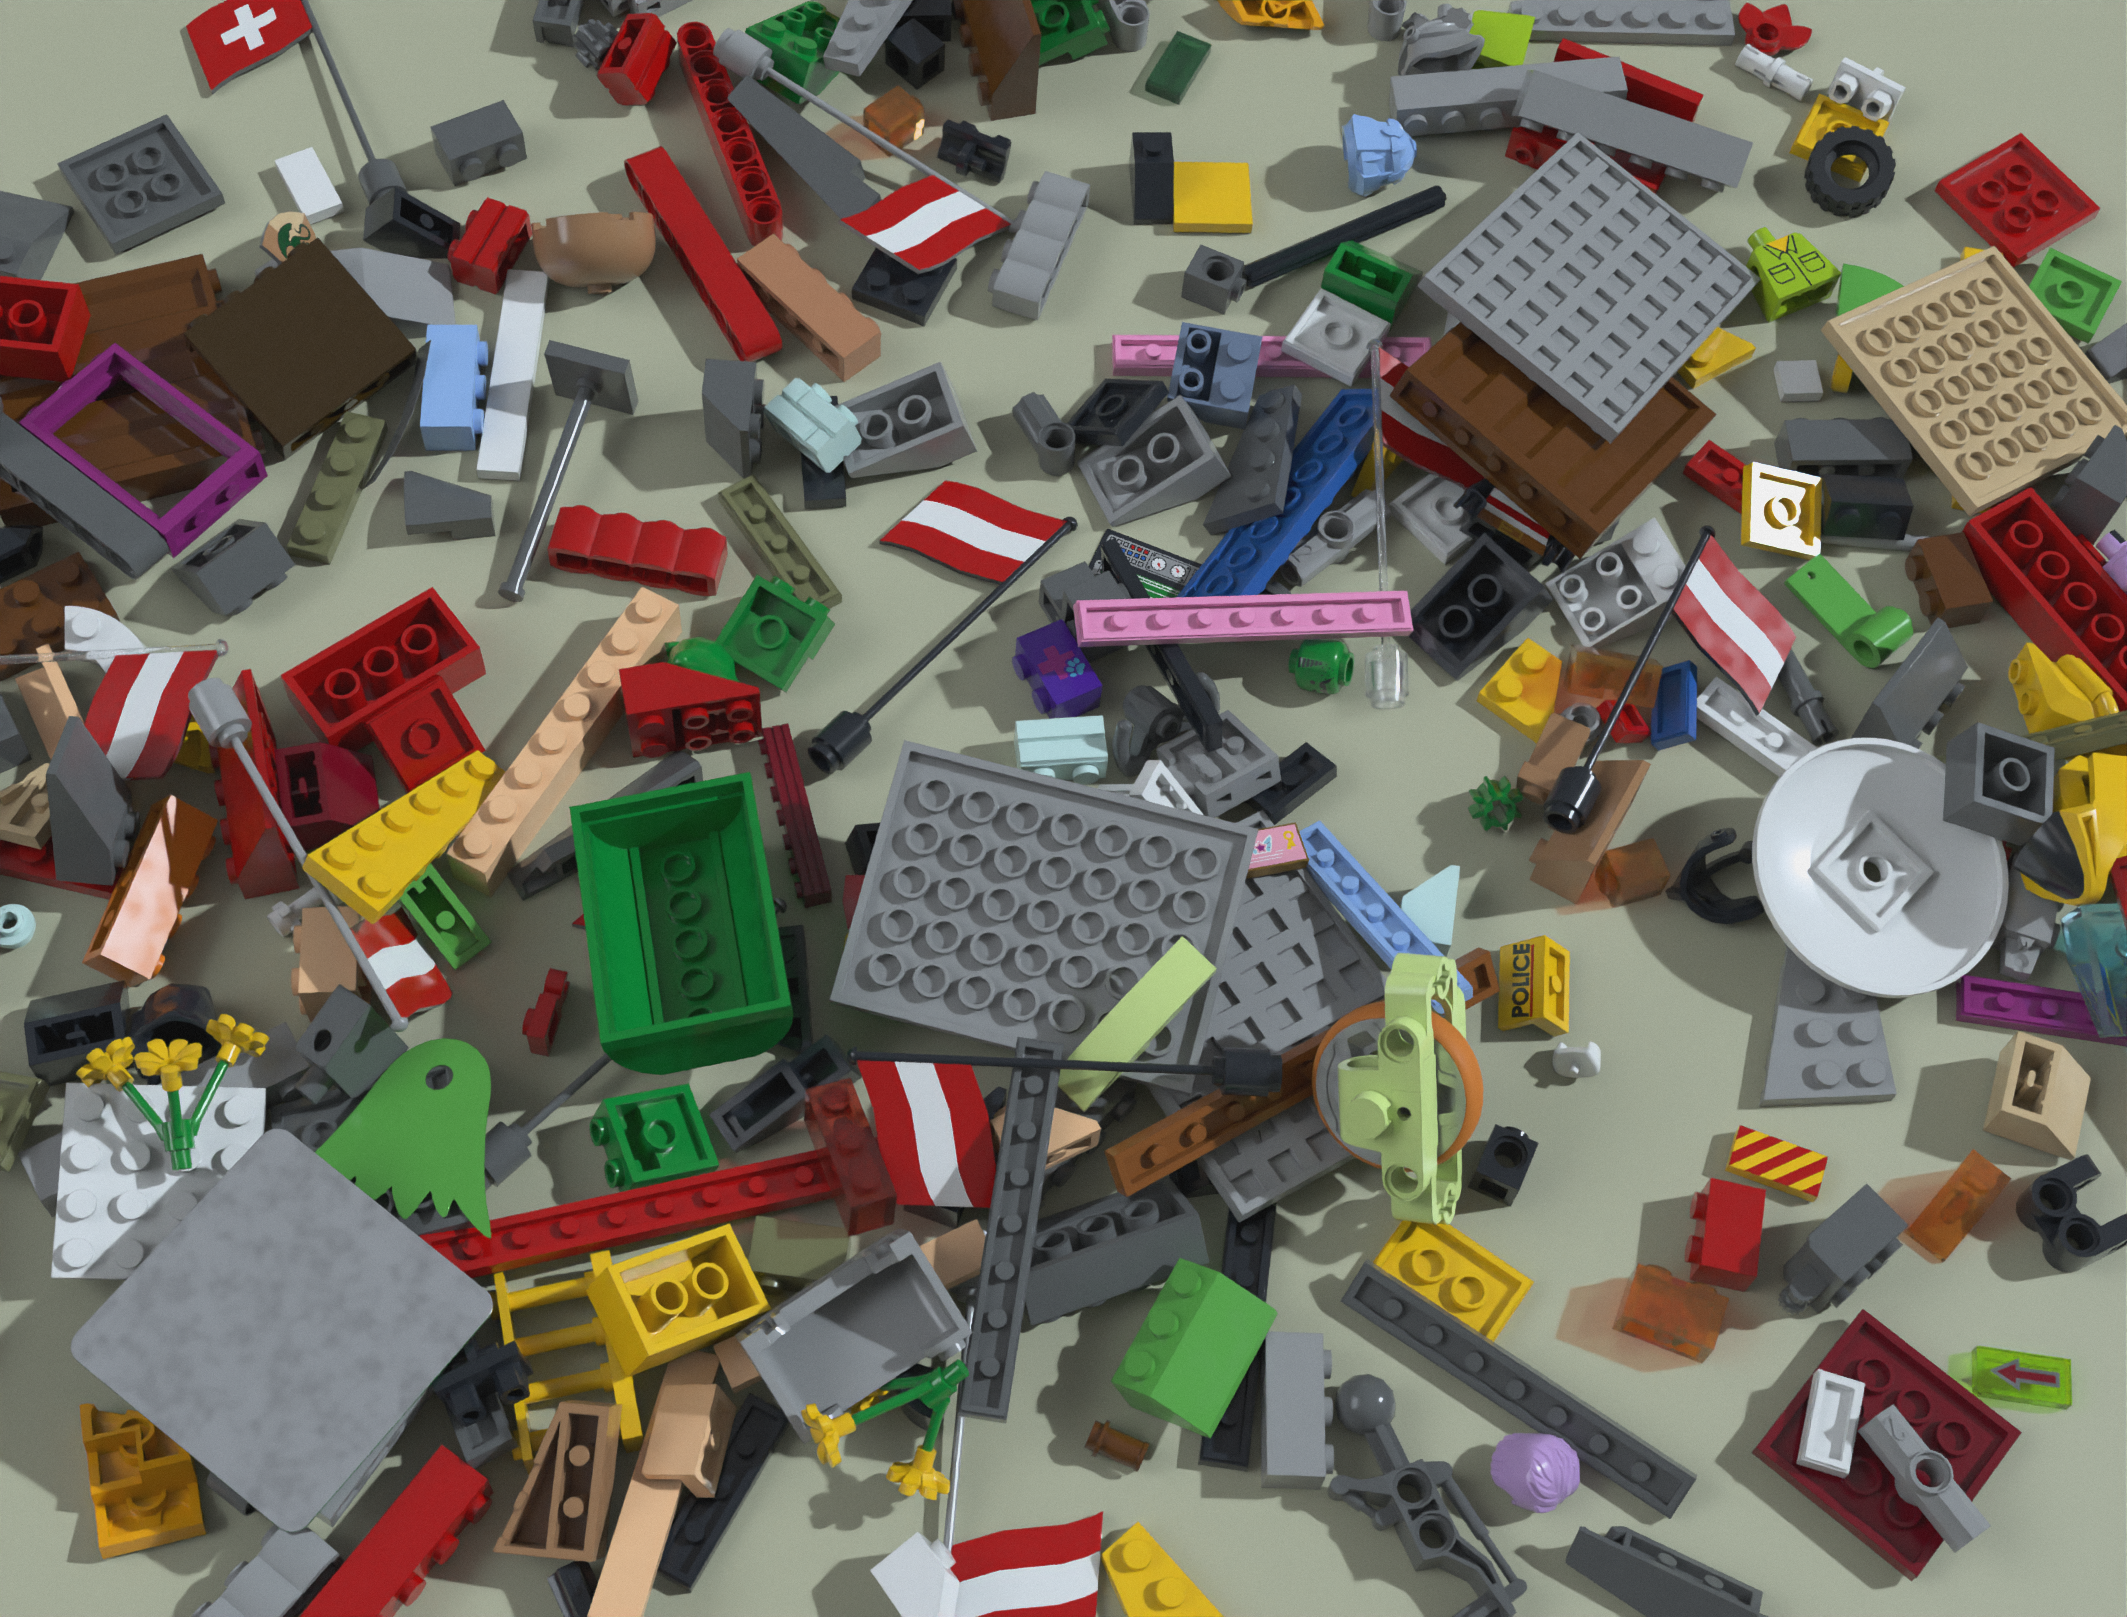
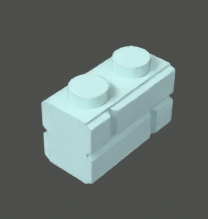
M795 378L782 390L781 395L774 397L764 407L763 412L777 433L824 472L830 473L843 461L845 455L848 456L861 444L862 438L855 427L859 422L846 406L841 404L838 408L834 407L831 404L832 399L820 385L814 383L810 387L800 378Z
M1102 715L1015 722L1014 745L1018 769L1061 780H1073L1074 783L1081 785L1092 784L1098 781L1099 778H1106L1108 752Z

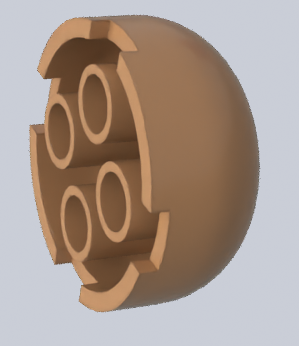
M608 212L575 214L547 218L546 226H542L541 222L531 224L534 253L543 272L549 278L564 286L587 288L589 295L612 293V285L624 284L638 278L650 266L655 254L656 238L654 219L651 213L630 212L629 217H622V214H608Z

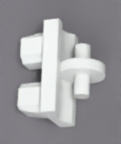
M1845 57L1841 61L1827 93L1831 100L1839 104L1847 103L1861 110L1864 117L1874 122L1879 119L1889 122L1906 87L1884 77V70L1878 67L1872 71Z

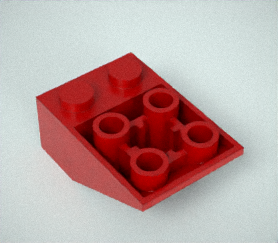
M665 662L619 669L633 758L641 756L656 758L672 751L684 749L698 751L714 744L726 742L740 744L756 737H762L759 687Z

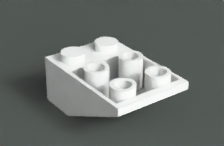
M1654 517L1545 584L1585 650L1589 652L1655 627L1686 566ZM1671 613V615H1670L1668 621H1670V620H1672L1673 618H1675V617L1672 615V613Z

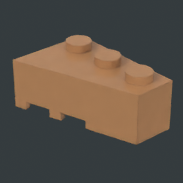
M569 1400L559 1403L535 1456L533 1468L523 1490L519 1492L513 1505L514 1510L502 1536L498 1538L493 1552L594 1562L605 1557L622 1404Z

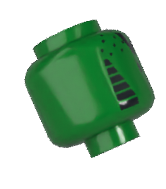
M1304 639L1299 649H1292L1288 669L1289 673L1295 674V681L1300 689L1324 694H1337L1343 686L1350 684L1354 672L1355 659L1354 654L1349 653L1343 641Z

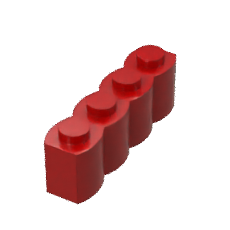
M584 505L560 507L547 549L550 566L562 571L577 574L592 573L610 580L635 581L654 588H676L680 591L699 596H716L728 554L726 537L714 529L701 527L684 530L671 521L642 522L634 516L622 512L601 515Z

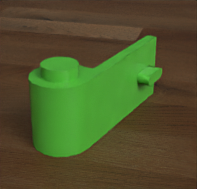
M1820 553L1784 582L1785 586L1863 666L1868 668L1878 667L1913 636L1912 620L1904 610L1893 606H1885L1876 613Z

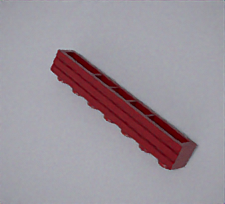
M789 724L761 729L762 739L758 740L760 755H766L767 763H764L766 778H772L773 786L770 787L772 802H778L780 810H776L777 822L779 827L784 826L786 833L782 834L783 846L785 851L790 850L792 858H788V865L791 875L796 874L798 882L794 883L797 899L802 898L804 908L831 903L832 890Z

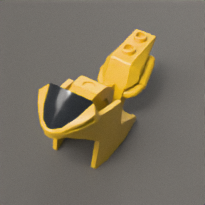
M2026 642L2017 658L2013 659L2010 663L2008 678L2013 685L2019 702V711L2023 714L2029 734L2119 712L2116 701L2112 697V690L2080 658H2076L2074 655L2067 654L2061 656L2057 662H2051L2034 643ZM2127 743L2064 758L2068 763L2061 767L2054 776L2053 814L2029 839L2014 863V868L2021 874L2025 889L2044 899L2078 907L2096 904L2101 900L2106 889L2109 871L2116 858L2127 856Z

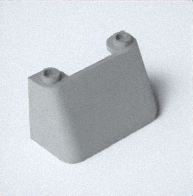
M900 1228L879 1239L740 1330L735 1337L803 1444L813 1439L810 1433V1428L812 1427L804 1422L801 1410H804L807 1404L815 1403L819 1412L831 1419L844 1414L845 1410L925 1357L932 1358L938 1355L941 1361H944L954 1356L966 1347L963 1339L973 1332L911 1232Z

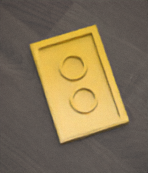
M1402 1220L1373 1261L1374 1264L1493 1342L1534 1283V1281L1450 1224H1428Z

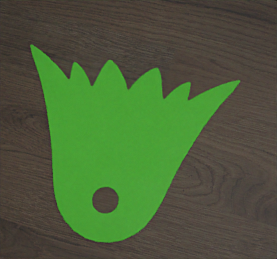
M447 1038L429 1040L409 1049L397 1058L381 1075L349 1117L315 1153L349 1181L356 1177L355 1185L373 1200L382 1196L392 1187L394 1203L402 1219L410 1217L426 1195L431 1192L433 1203L441 1217L445 1218L451 1204L455 1200L469 1221L483 1235L491 1239L484 1174L485 1137L491 1096L490 1070L485 1058L478 1049L467 1042ZM441 1065L449 1067L453 1072V1078L448 1086L440 1090H433L426 1085V1075L432 1068Z

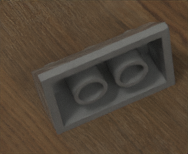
M1937 618L1874 699L1851 739H1888L1919 749L1923 744L1917 740L1921 732L1923 731L1927 735L1933 732L1944 714L1938 711L1943 703L1951 707L1964 690L1965 686L1959 683V681L1968 669L1952 634L1943 620Z

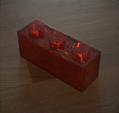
M851 1077L805 1089L804 1122L848 1237L893 1225L897 1193Z

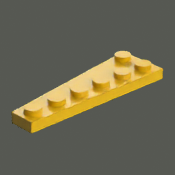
M477 750L308 854L302 869L373 925L398 901L412 881H417L425 873L427 866L435 858H439L446 851L449 843L461 834L503 777L505 771L496 765L493 760Z

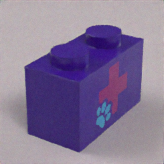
M1063 619L1016 638L1015 656L1012 657V664L1019 679L1022 681L1027 680L1032 688L1034 704L1041 714L1046 713L1049 719L1078 717L1100 707L1102 684L1080 647H1078Z

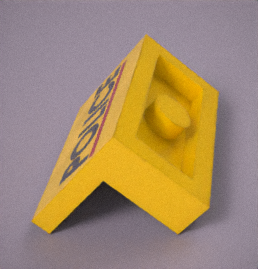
M1546 935L1500 947V991L1498 1002V1028L1500 1030L1506 1031L1534 1024L1553 1037L1569 1033L1570 951Z

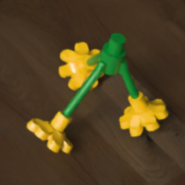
M220 1014L218 1021L208 1020L206 1032L211 1034L222 1046L215 1058L218 1064L190 1119H182L179 1098V1089L182 1087L181 1072L192 1071L198 1068V1061L202 1052V1045L199 1043L188 1045V1041L177 1039L172 1041L169 1047H166L163 1040L155 1039L147 1043L149 1052L138 1053L133 1058L131 1052L135 1045L131 1037H126L123 1040L116 1039L107 1046L105 1053L100 1048L92 1050L86 1056L90 1063L82 1066L76 1072V1075L82 1079V1083L88 1088L94 1083L100 1084L103 1080H109L117 1091L125 1092L153 1126L160 1140L164 1141L165 1152H170L172 1171L192 1168L190 1149L195 1148L194 1137L198 1135L201 1121L227 1068L234 1066L240 1053L260 1057L266 1049V1043L269 1041V1037L262 1032L253 1033L254 1028L245 1023H239L236 1026L234 1018L228 1014ZM133 1060H135L137 1068L141 1069L143 1075L161 1076L162 1089L167 1091L171 1121L163 1122L132 1084L134 1078L125 1068Z
M957 1359L948 1367L943 1368L939 1366L928 1374L892 1379L848 1408L851 1409V1414L846 1412L833 1419L821 1414L815 1403L807 1404L806 1408L801 1410L804 1422L812 1427L810 1428V1433L815 1444L819 1443L817 1455L823 1465L829 1462V1465L833 1468L842 1461L838 1450L839 1438L856 1431V1425L910 1401L921 1399L927 1407L933 1409L923 1445L917 1447L915 1457L911 1462H894L890 1466L886 1478L892 1482H901L898 1491L906 1496H913L917 1489L923 1497L930 1500L937 1499V1492L948 1494L950 1480L946 1479L944 1474L932 1467L937 1453L933 1447L943 1415L950 1403L949 1396L957 1391V1384L969 1376V1371L965 1364ZM911 1388L880 1402L878 1397L886 1395L890 1390Z

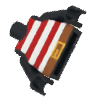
M1486 478L1466 487L1462 496L1453 504L1454 508L1462 507L1469 514L1459 531L1475 541L1485 533L1525 570L1544 554L1545 557L1541 562L1542 565L1548 567L1552 562L1564 574L1575 556Z

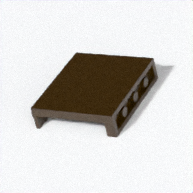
M318 237L309 244L304 242L294 247L289 252L287 260L276 268L269 266L262 270L255 277L254 283L242 292L236 290L227 295L221 302V307L209 316L202 314L196 317L188 325L187 331L184 333L186 347L189 352L196 351L271 436L274 448L284 460L342 419L346 411H353L416 364V348Z

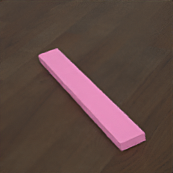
M1112 335L1113 376H1172L1179 335ZM1262 336L1255 377L1333 378L1282 352V342L1287 336ZM1385 337L1379 347L1410 367L1432 345L1431 337ZM1376 352L1358 378H1377Z
M1407 591L1076 600L1073 605L1078 647L1409 636L1413 632Z

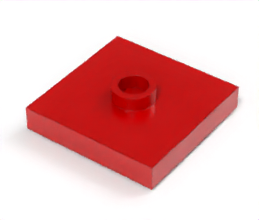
M440 675L432 677L362 721L406 794L477 750L481 753L486 751Z

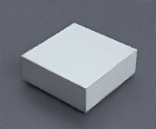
M1816 360L1776 362L1773 370L1780 402L1820 401L1823 389Z

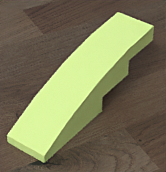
M1182 936L1107 1014L1067 1060L1133 1063L1150 1046V1042L1183 1009V1005L1216 973L1217 968ZM1060 1069L1058 1087L1085 1112L1123 1072Z

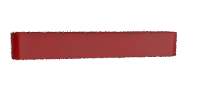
M700 22L683 24L677 32L680 67L747 238L753 246L758 245L772 234H775L782 241L781 204L747 119L728 100V96L734 90L726 67L721 65L719 58L713 55L716 42L712 32L707 25Z
M659 146L624 160L625 172L632 188L647 212L653 214L656 227L740 361L754 362L782 350V340L775 323L666 150Z

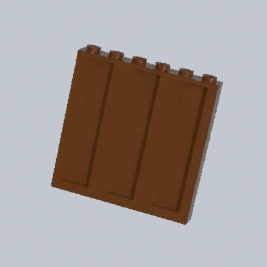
M203 254L73 283L79 284L91 316L72 378L89 365L96 355L103 353L116 343L249 443L261 455L267 453L260 429L253 431L251 429L250 422L256 421V419L196 351L190 353L186 347L184 333L187 331L188 325L202 314L209 316L221 307L220 304L223 301H217L215 294L223 292L216 268L207 269ZM0 375V397L3 403V413L19 424L32 408L42 404L64 382ZM123 379L98 400L87 404L53 433L54 436L140 502L195 489L228 460ZM0 477V516L5 526L32 525L41 527L58 522Z
M1459 322L1405 371L1389 395L1579 559L1690 447L1717 415L1672 377L1616 439L1609 443L1568 408L1562 406L1558 400L1536 382L1529 379L1526 374L1504 356L1497 353L1494 348L1472 330L1464 326L1462 322Z

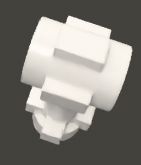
M313 887L289 906L282 901L278 902L272 907L273 912L267 915V918L275 930L284 938L291 932L293 934L295 925H301L299 920L302 919V908L318 907L323 901L315 887ZM328 890L336 905L343 903L340 898Z

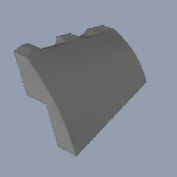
M414 471L404 472L405 526L408 535L451 531L453 540L495 536L492 495Z

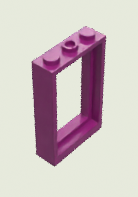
M116 343L103 353L96 355L89 365L72 379L65 381L54 394L39 406L32 408L26 417L19 422L21 427L156 530L169 547L167 554L172 558L180 554L268 476L258 450ZM122 379L228 459L161 518L53 435L56 430L87 404L98 400Z

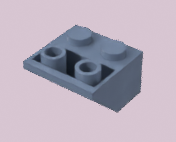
M1182 322L1167 401L1170 402L1181 395L1200 420L1206 423L1245 429L1262 336Z

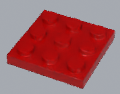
M2022 133L1938 182L1934 190L1991 247L1995 246L2000 253H2003V257L2013 268L2095 219L2101 209Z

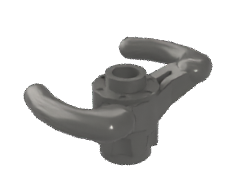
M1204 672L1196 673L1195 675L1219 714L1220 694L1215 682ZM1139 685L1133 688L1123 701L1124 715L1127 720L1122 719L1118 721L1113 737V755L1116 765L1125 776H1136L1140 774L1146 761L1149 760L1151 751L1160 743L1175 738L1179 732L1192 730L1193 728L1180 705L1171 702L1152 686ZM1132 724H1133V725H1134V729H1133V734H1132V739H1131V744H1130V749H1129V740H1130V736H1131V732H1132V727H1133Z

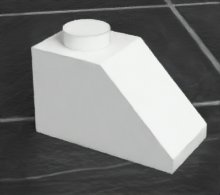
M917 1532L870 1570L902 1617H954L960 1582L950 1567L956 1561L938 1538L931 1543Z

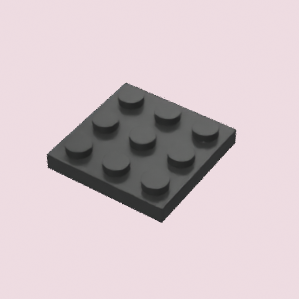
M167 114L57 163L62 176L115 254L225 204L222 192Z

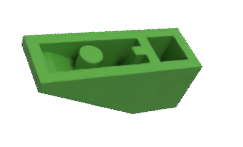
M431 863L427 866L425 873L417 881L413 880L397 901L454 970L458 969L492 943Z

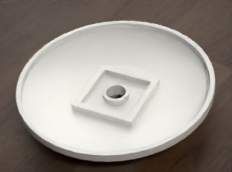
M1852 738L1826 744L1800 758L1782 773L1765 797L1756 820L1752 843V863L1759 897L1773 927L1785 944L1806 965L1833 983L1858 993L1886 998L1923 995L1938 990L1969 972L1984 957L1998 935L2006 911L2009 890L2008 867L2002 840L1943 821L1946 764L1932 755L1904 743L1879 738ZM1864 862H1871L1878 867L1881 874L1879 882H1873L1865 876L1863 871Z

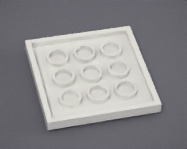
M66 1083L51 1278L126 1280L264 1134L266 1088L218 1087L201 1121L198 1135L194 1137L195 1148L190 1149L192 1168L172 1171L170 1152H165L164 1141L160 1140L153 1126L124 1091H117L112 1084L94 1083L88 1088L84 1083ZM134 1085L163 1122L171 1121L167 1091L162 1089V1085ZM182 1086L179 1089L182 1119L191 1118L206 1086Z

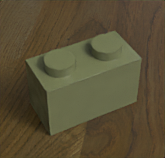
M756 1216L748 1262L763 1293L767 1295H781L784 1291L798 1293L847 1261L851 1250V1229Z

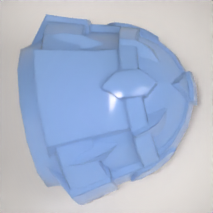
M1354 114L1349 122L1342 126L1344 160H1348V189L1358 195L1366 197L1372 194L1373 191L1378 190L1380 186L1399 183L1412 166L1414 158L1417 157L1415 140L1403 130L1401 124L1395 119L1388 118L1386 122H1378L1370 117Z

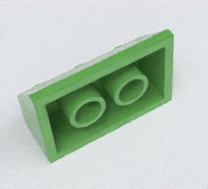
M1179 1258L1111 1382L1132 1408L1211 1439L1278 1313L1273 1307L1222 1273Z

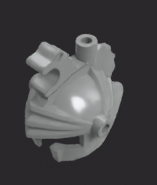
M1450 4L1440 5L1438 7V17L1432 20L1427 19L1421 13L1414 12L1402 24L1406 31L1399 53L1398 75L1470 70L1478 59L1485 43V39L1481 35L1470 34V29L1473 26L1472 15L1467 13L1464 8L1455 9Z

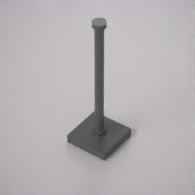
M549 340L544 356L555 395L573 399L574 403L506 582L501 583L498 590L499 595L513 602L523 601L525 580L591 404L634 415L639 400L630 360Z

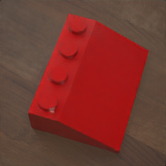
M242 670L232 688L252 722L247 738L242 744L282 811L274 752L275 749H278L276 735L252 670ZM209 744L213 767L220 768L222 779L215 780L214 787L219 806H226L227 818L220 819V828L225 846H232L233 857L226 858L225 860L230 884L239 885L245 900L300 889L293 849L235 749L213 747Z

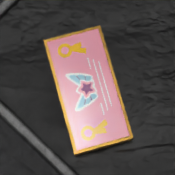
M1296 822L1258 829L1246 879L1307 867L1309 858Z

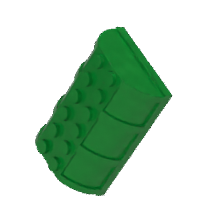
M746 772L569 807L599 1036L604 1053L615 1063L627 1069L646 1074L666 1075L755 1057L766 1052L782 1040L792 1025L793 1011L751 773Z

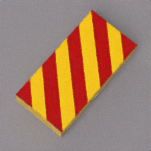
M1739 1125L1734 1135L1725 1171L1814 1202L1819 1194L1828 1156Z

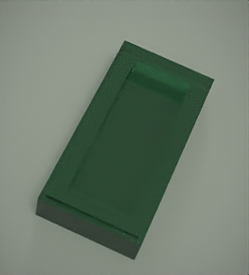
M1177 31L1148 77L1145 91L1179 105L1209 57L1212 44Z

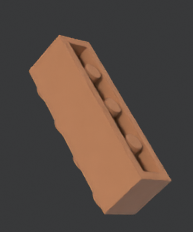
M772 234L737 258L739 268L765 309L843 382L881 356V331L876 322L870 317L865 318L857 311L851 300L844 293H838L833 289L818 269L808 266L800 258L799 253L792 245L784 244L775 234Z

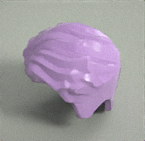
M1513 1433L1512 1435L1504 1436L1503 1440L1497 1444L1496 1451L1492 1455L1491 1475L1495 1484L1514 1499L1512 1504L1535 1513H1546L1555 1510L1558 1504H1561L1577 1490L1580 1482V1464L1577 1452L1563 1438L1542 1433Z

